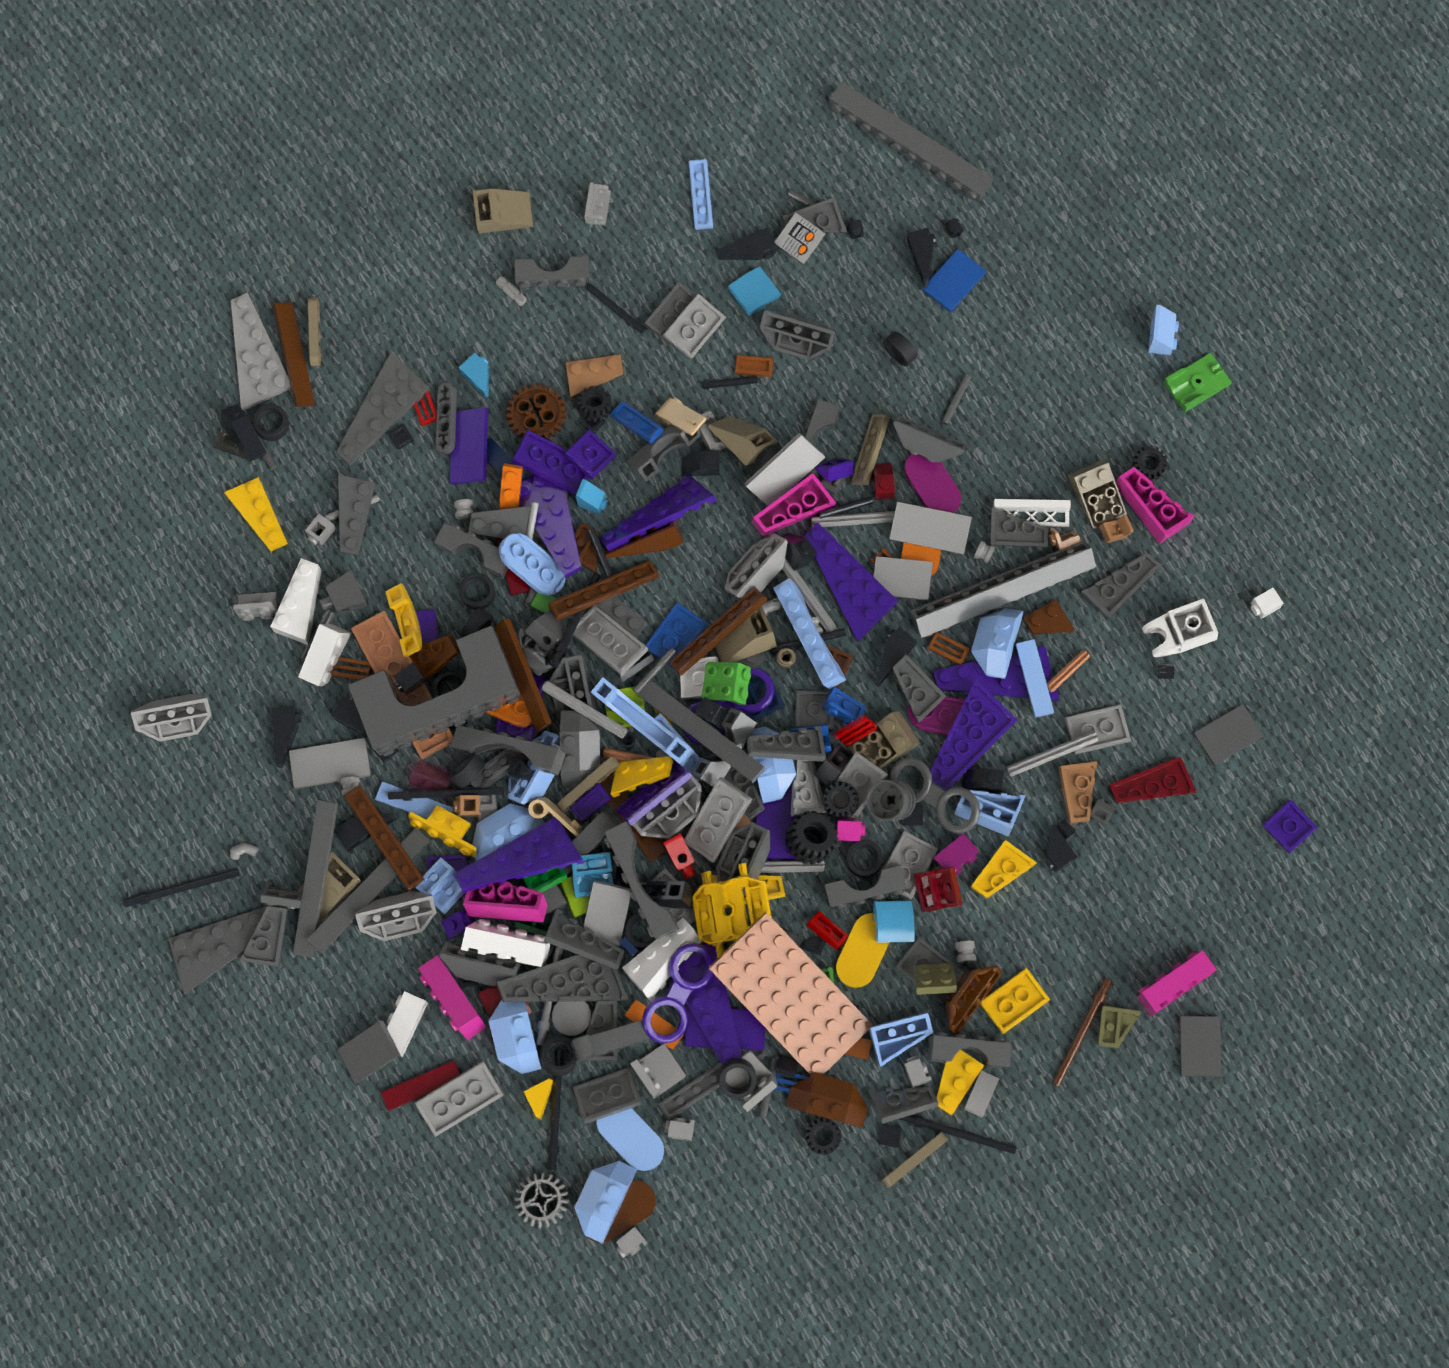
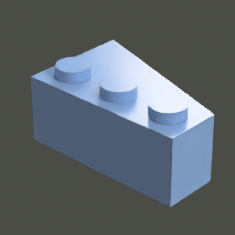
M970 790L980 804V816L976 824L1009 837L1026 795L1012 796L1006 793L990 794L989 792ZM961 796L955 815L969 820L972 813L971 805L965 797Z
M927 1012L869 1027L878 1066L880 1067L933 1033Z

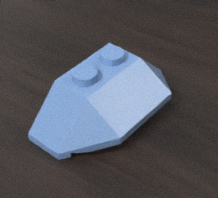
M1003 608L980 618L971 652L986 676L1006 678L1024 613L1022 610Z
M760 727L754 729L750 736L768 733L776 735L779 733L767 727ZM752 757L766 768L757 778L762 802L768 803L781 800L796 776L793 759Z
M544 731L541 736L534 739L543 742V745L548 746L549 743L560 746V736L548 731ZM530 759L527 765L533 770L532 774L523 779H515L510 776L508 780V798L521 804H526L544 796L555 776L538 770L533 766Z
M511 803L477 823L472 843L477 848L476 861L545 822L542 818L532 817L528 808Z
M501 1000L489 1019L498 1060L521 1074L540 1070L541 1065L526 1003L503 1002Z
M617 1161L591 1171L575 1205V1210L585 1236L603 1244L637 1169Z

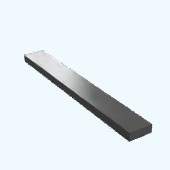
M651 680L638 694L644 701L750 782L754 783L766 769L762 764L749 757L746 752Z
M317 800L293 950V954L310 958L314 957L315 948L307 942V939L319 926L338 803Z
M415 828L401 842V846L413 861L430 843V840ZM387 859L307 939V942L319 953L322 954L356 919L355 912L374 901L398 876Z

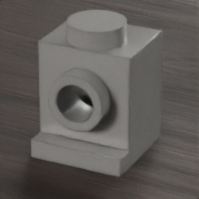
M318 514L305 530L308 536L307 540L315 546L317 543L322 546L330 535L335 532L336 528L333 523ZM318 531H323L320 536L317 535Z
M918 1056L906 1059L907 1063L904 1064V1068L912 1088L932 1080L931 1076L926 1077L928 1073L925 1062L921 1063Z
M675 1118V1121H666L665 1133H668V1138L692 1142L695 1120H690V1123H687V1119Z
M634 1227L616 1242L618 1245L616 1250L624 1258L628 1254H631V1256L636 1254L641 1249L639 1245L642 1243L644 1246L648 1243Z

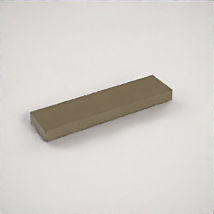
M872 414L851 479V483L854 485H869L890 420V416L887 414Z

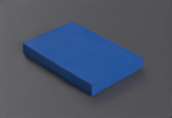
M957 249L929 280L928 288L923 287L922 290L951 313L986 274V270Z
M676 603L645 646L648 648V652L659 659L670 648H673L676 654L669 660L671 661L704 631L708 623L679 603Z

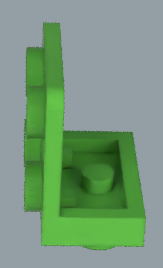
M708 662L705 668L702 699L706 697L710 700L730 701L738 705H746L751 667L739 662Z

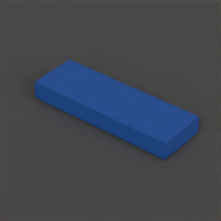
M624 401L610 413L613 419L650 444L664 432L661 426Z

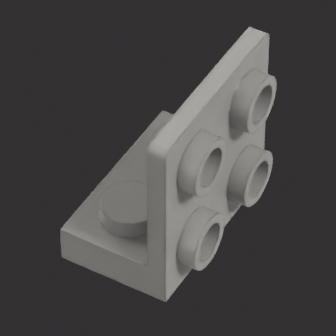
M277 593L238 595V604L233 605V609L239 618H242L244 621L254 620V617L272 619L278 611Z
M662 1044L639 1061L636 1059L631 1063L632 1068L653 1099L686 1077L665 1044Z
M748 1051L741 1057L750 1062L756 1071L757 1083L755 1089L750 1095L741 1098L742 1107L747 1112L777 1087L776 1077L751 1051ZM733 1068L728 1071L726 1082L732 1088H742L748 1084L749 1074L742 1068Z

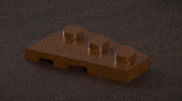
M449 635L422 644V649L411 654L410 658L427 682L457 656L460 650L453 635Z

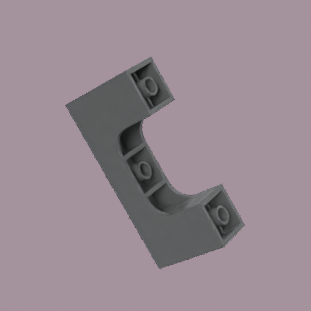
M492 626L456 640L466 665V678L457 689L416 706L401 704L392 678L384 670L348 685L372 749L380 756H388L394 753V750L397 748H407L412 745V742L417 740L424 741L433 733H443L450 726H460L467 719L479 718L486 711H496L503 704H513L519 701V698L522 697L497 632Z

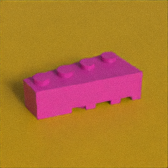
M1135 467L1119 476L1116 481L1120 494L1159 544L1189 525L1195 517L1190 512L1187 513L1183 510L1178 502H1174L1166 496L1167 493L1162 489L1159 490L1155 487L1153 482Z
M438 955L418 968L422 974L419 978L425 986L429 984L432 989L429 993L435 1001L439 999L442 1004L439 1008L445 1016L449 1014L452 1019L449 1023L455 1032L459 1030L468 1041L487 1027Z

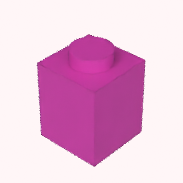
M838 818V840L861 841V836H865V824H862V818Z

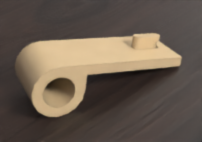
M675 397L673 399L668 398L655 413V417L668 427L672 424L691 436L706 421L704 416L686 407Z
M547 797L536 798L529 804L528 810L532 817L539 819L550 812L576 837L583 831L581 829L582 826L576 820L572 821Z

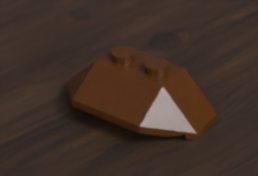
M996 965L968 971L958 980L957 992L947 995L945 1006L948 1025L954 1036L961 1032L1002 975V972Z
M817 1073L793 1085L790 1088L786 1107L862 1128L868 1109L854 1083Z

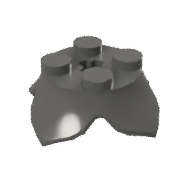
M520 628L518 640L527 663L532 668L531 670L535 674L541 675L554 669L551 663L555 656L556 647L549 652L546 651L535 640L531 641L532 638L529 637L523 628Z

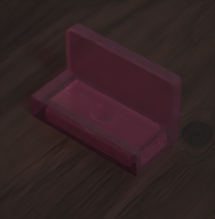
M419 760L412 770L409 787L420 791L448 789L451 782L449 775L452 771L424 760Z

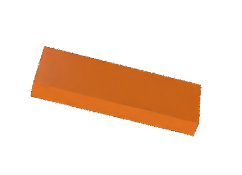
M635 1000L624 1016L633 1023L641 1021L646 1006ZM654 1012L652 1013L651 1026L657 1034L669 1035L676 1030L673 1025ZM684 1033L679 1039L671 1043H665V1045L673 1051L684 1036Z

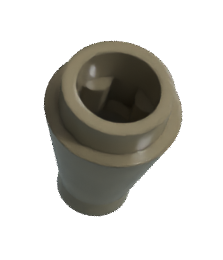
M789 648L781 649L777 653V661L783 668H789L796 660L794 651Z

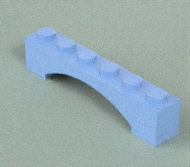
M789 578L774 587L773 589L822 684L828 689H832L844 682L846 678L818 632L797 584Z
M602 678L591 691L594 696L681 766H684L695 751L651 717L605 678Z

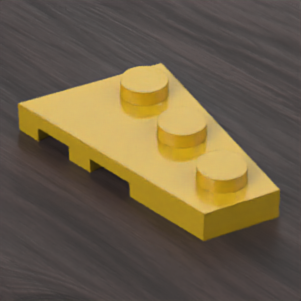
M667 756L619 762L620 766L615 771L611 795L615 798L620 796V793L629 790L631 792L636 790V786L644 783L649 785L670 777L673 763L672 758Z
M1005 840L971 888L987 899L1035 866L1037 862Z
M962 1050L958 1051L951 1062L945 1063L937 1094L938 1107L952 1116L984 1065Z

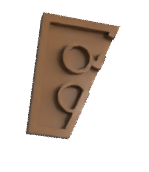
M621 355L566 362L571 399L579 395L580 392H584L583 389L585 388L589 390L590 386L594 388L624 374Z
M1097 762L1059 767L1070 824L1088 822L1090 820Z

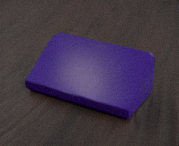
M837 458L819 463L814 469L827 481H833L853 475V461Z

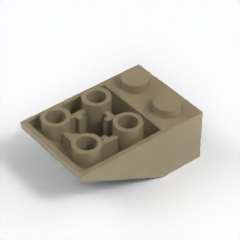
M500 189L473 191L476 225L479 234L533 227L529 192Z
M731 416L708 426L713 434L746 466L754 463L763 450L775 446L777 440L765 428Z
M1100 460L1067 474L1071 486L1093 529L1103 523L1127 515L1109 462Z
M762 606L715 646L721 662H735L777 647L772 628Z
M891 712L876 723L877 730L848 747L853 755L855 752H858L882 769L921 743L900 712Z
M333 852L330 853L319 920L320 924L362 883ZM304 884L297 892L303 894Z

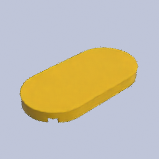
M873 913L865 914L855 922L836 964V971L840 981L851 988H860L871 982L890 943L875 942L876 922L873 921Z

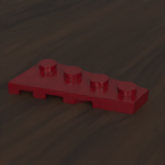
M1181 756L1109 785L1116 804L1197 792Z

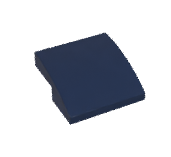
M760 677L751 682L749 681L748 697L746 699V704L748 705L759 703L766 694V684ZM774 685V696L771 703L765 709L750 713L743 711V713L752 720L758 721L784 708L785 704Z

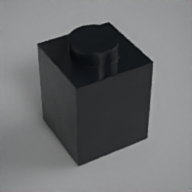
M413 662L394 675L396 679L395 686L400 692L404 691L407 695L426 682Z

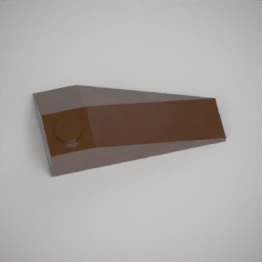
M675 520L658 529L654 526L646 530L647 534L640 536V534L631 537L628 543L611 551L605 548L606 558L664 551L678 547L684 543L678 521Z

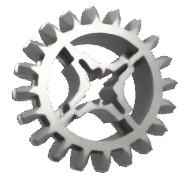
M535 1173L533 1174L534 1181L530 1177H526L529 1184L520 1183L524 1189L523 1191L520 1189L516 1190L518 1194H521V1197H515L514 1200L520 1201L521 1204L515 1205V1208H522L518 1215L521 1217L526 1214L523 1219L525 1223L532 1219L530 1226L533 1227L535 1222L538 1221V1228H542V1222H545L546 1227H550L549 1220L556 1224L557 1220L554 1217L558 1216L562 1219L563 1215L559 1213L560 1210L567 1211V1208L563 1207L562 1204L569 1203V1200L563 1199L564 1196L568 1195V1192L561 1193L565 1185L557 1186L560 1182L558 1178L552 1182V1174L548 1176V1179H545V1173H541V1179H538V1175ZM541 1184L552 1186L556 1193L545 1194ZM535 1186V1197L525 1202L528 1191ZM540 1194L544 1198H549L545 1202V1205H543L544 1210L540 1203H536V1200L539 1199L538 1196H540ZM558 1199L555 1210L548 1215V1204ZM527 1207H539L542 1217L533 1216L527 1210Z

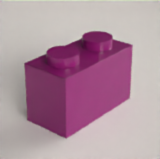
M963 833L933 858V862L940 868L954 866L956 876H958L963 871L961 867L966 863L971 865L978 859L976 855L979 850Z

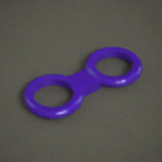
M751 668V676L760 677L766 684V694L759 703L750 705H738L730 701H717L715 703L728 711L733 708L747 713L758 712L765 709L772 701L774 696L773 681L765 671ZM701 701L692 704L688 709L695 713ZM717 728V731L724 735V732ZM683 730L685 736H686L692 743H695V744H697V745H702V744L699 743L696 739H694L692 736H690L688 733H686V732Z
M697 943L685 944L672 955L669 968L673 981L665 997H659L650 1002L645 1008L642 1017L643 1029L653 1041L662 1044L671 1043L679 1039L686 1031L688 1013L684 1004L691 990L700 989L707 985L714 974L708 968L714 962V957L705 946ZM696 951L704 956L707 968L702 978L697 981L688 982L682 979L678 973V963L684 954ZM661 1005H671L679 1013V1025L669 1035L657 1034L651 1026L652 1013Z

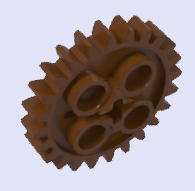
M532 383L531 389H528L525 385V391L522 392L518 389V396L512 394L514 401H508L511 407L506 408V411L510 413L506 415V418L510 420L508 425L512 427V432L518 431V438L522 435L525 436L527 430L543 438L545 437L547 440H549V435L556 437L555 430L561 432L559 425L565 426V422L562 419H567L564 413L567 409L563 406L565 401L560 400L561 394H556L555 389L549 391V385H546L543 389L541 383H539L538 388H535ZM530 399L533 400L544 427H540L537 416L534 413L533 407L529 401ZM540 399L546 400L544 404L537 403ZM522 406L529 407L527 411L520 410ZM547 415L553 416L551 420L544 419ZM530 422L536 423L534 427H527V424Z

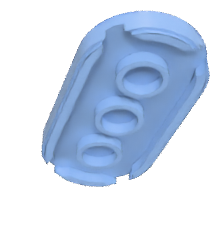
M513 533L505 537L500 543L499 555L502 562L536 592L549 596L563 588L565 577L554 559L528 536Z
M632 1108L597 1120L600 1134L630 1166L637 1170L647 1171L656 1168L661 1163L664 1155L662 1140Z

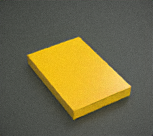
M1025 968L985 997L980 1005L1003 1035L1050 1001V998L1029 970Z

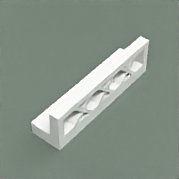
M994 499L993 508L1007 514L1015 512L1014 516L1019 512H1024L1029 516L1028 521L1032 519L1034 523L1044 527H1069L1071 500ZM1038 512H1043L1048 518L1044 522H1038L1034 516ZM1056 513H1065V522H1057L1053 516Z

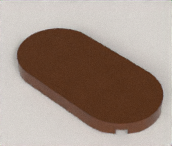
M642 1181L631 1182L603 1243L613 1240L647 1219L653 1213L656 1196L648 1184ZM588 1237L590 1240H592V1241H594V1242H598V1241H596V1240H594V1239Z

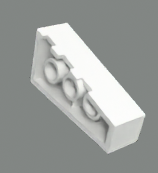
M300 559L270 626L275 633L306 645L310 641L322 572L318 564Z
M684 918L677 922L679 930L663 938L656 939L623 967L631 981L650 1002L656 998L654 995L658 990H662L666 986V981L671 976L669 964L675 951L685 944H700L702 942L699 940L695 930ZM693 951L688 952L681 957L678 963V967L683 960L686 961L689 958Z
M479 919V921L477 920L466 927L461 950L468 951L469 948L478 949V954L496 953L497 958L511 959L515 957V962L542 967L547 962L550 943L544 941L545 936L535 934L532 936L527 934L525 930L516 929L514 931L509 929L507 925L497 924L496 926L490 924L489 920Z

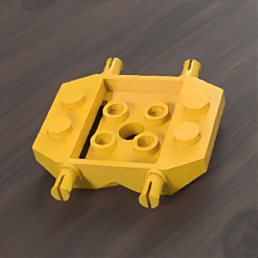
M746 863L738 864L740 872L738 878L714 883L712 871L703 872L705 884L700 886L692 896L699 940L715 946L717 958L724 953V943L736 941L750 927L747 921L748 916L746 914L743 887H745L751 925L765 912L771 917L766 882L749 877ZM728 905L732 907V913L729 916L725 913V908Z

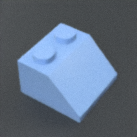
M1156 305L1152 316L1148 353L1171 355L1172 350H1176L1177 339L1174 338V333L1178 332L1179 321H1176L1175 313L1161 305Z

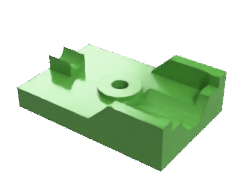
M1211 353L1190 366L1176 371L1165 378L1164 381L1165 386L1184 412H1187L1232 383Z

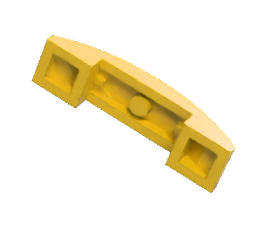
M400 583L385 592L389 606L395 612L402 639L399 642L403 656L408 657L422 649V636L412 601L404 585Z

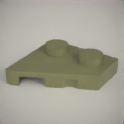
M1102 1006L1098 1046L1118 1049L1141 1011Z

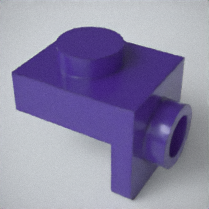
M466 910L458 911L441 921L448 939L462 934L467 926L474 923V917H469Z

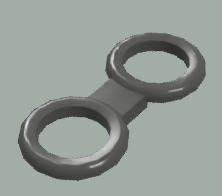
M904 758L892 768L889 780H898L900 771L906 766L911 765L921 771L924 784L921 791L915 795L916 803L924 800L937 809V817L941 825L948 831L965 833L971 830L978 822L980 804L970 790L962 787H952L948 790L932 782V774L928 766L916 758ZM954 795L965 797L971 805L972 813L970 819L963 825L951 823L945 814L946 803Z

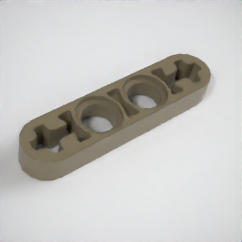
M318 297L308 298L309 357L311 366H321L320 328L318 327V323H320V307Z
M614 756L609 758L557 804L562 812H567L571 806L593 787L620 766L618 760Z
M941 1132L885 1177L882 1182L889 1189L926 1157L947 1142L948 1138Z

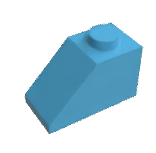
M474 353L459 367V370L487 398L489 396V363L482 355L479 357Z
M582 480L576 494L578 507L600 514L601 510H605L608 502L605 492L587 480Z

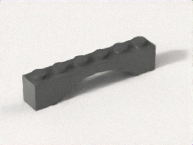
M465 724V727L457 726L450 747L459 753L467 755L476 753L478 755L492 749H512L525 754L533 766L541 772L559 776L566 754L556 744L549 743L547 746L538 740L532 739V742L521 736L512 738L503 732L495 734L486 728L477 730L476 727Z
M624 822L606 831V838L604 840L608 848H612L615 853L613 859L616 865L621 866L623 870L621 876L626 884L629 883L632 889L629 891L634 902L638 901L640 906L638 909L642 919L646 918L649 925L646 928L650 936L660 939L679 930L672 912L653 901L639 882L635 868L637 839L629 823Z

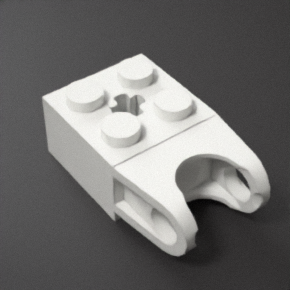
M1204 599L1170 610L1168 613L1147 623L1142 628L1144 634L1160 633L1165 638L1163 644L1152 650L1153 657L1181 653L1215 641L1218 638L1217 628Z

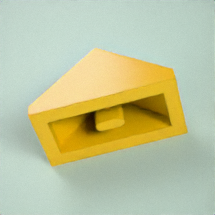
M547 1079L524 1091L536 1118L540 1120L542 1119L554 1081L551 1079Z

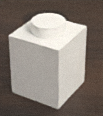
M1271 588L1253 599L1251 609L1256 616L1259 615L1262 619L1280 609L1284 603L1275 589Z

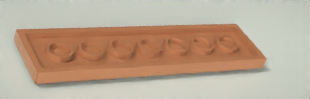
M385 610L351 628L375 674L384 670L392 678L393 683H395L394 675L411 664L412 660L410 656H403L399 642L400 638ZM422 684L408 695L404 691L400 692L395 686L401 704L405 706H416L433 699L425 684ZM449 728L443 733L429 735L430 737L424 741L417 740L412 742L421 759L451 744L453 735Z

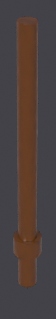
M1105 978L1099 991L1095 992L1092 998L1094 1001L1052 1082L1053 1085L1060 1086L1100 1005L1104 1003L1107 997L1106 993L1112 983L1109 979Z

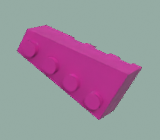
M812 473L754 516L751 522L762 537L817 515L819 511L833 508L836 502Z
M507 881L500 884L496 882L488 884L484 888L467 891L463 903L469 917L544 922L548 907L543 893L522 886H513Z
M1203 950L1200 953L1194 951L1186 957L1187 962L1184 964L1177 963L1170 968L1171 973L1168 975L1163 973L1155 979V984L1152 986L1146 985L1139 990L1140 995L1137 999L1150 1017L1217 970Z

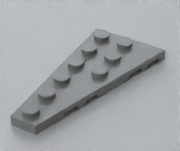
M248 293L231 300L240 403L243 411L291 389L289 378Z

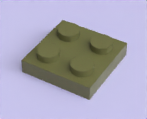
M953 963L913 966L917 995L957 992Z

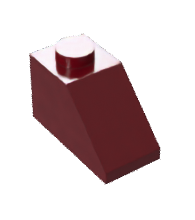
M876 463L873 469L875 500L894 499L895 487L892 463Z

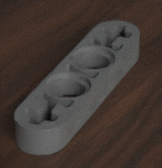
M449 383L441 384L437 394L436 448L444 454H450L455 448L457 390ZM449 405V411L444 414V408ZM446 423H449L448 430L444 432V425Z

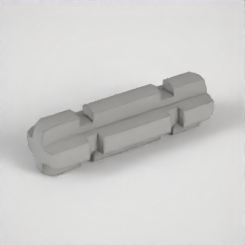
M503 276L497 279L496 284L499 288H503V291L511 299H515L519 306L524 305L527 299L522 293H519V290L510 282H507V279Z

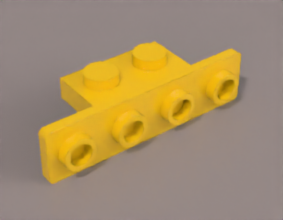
M439 805L435 807L427 820L413 812L408 814L410 824L417 829L422 828L429 836L433 838L438 837L447 846L458 848L465 856L476 857L477 848L462 840L470 828V822Z

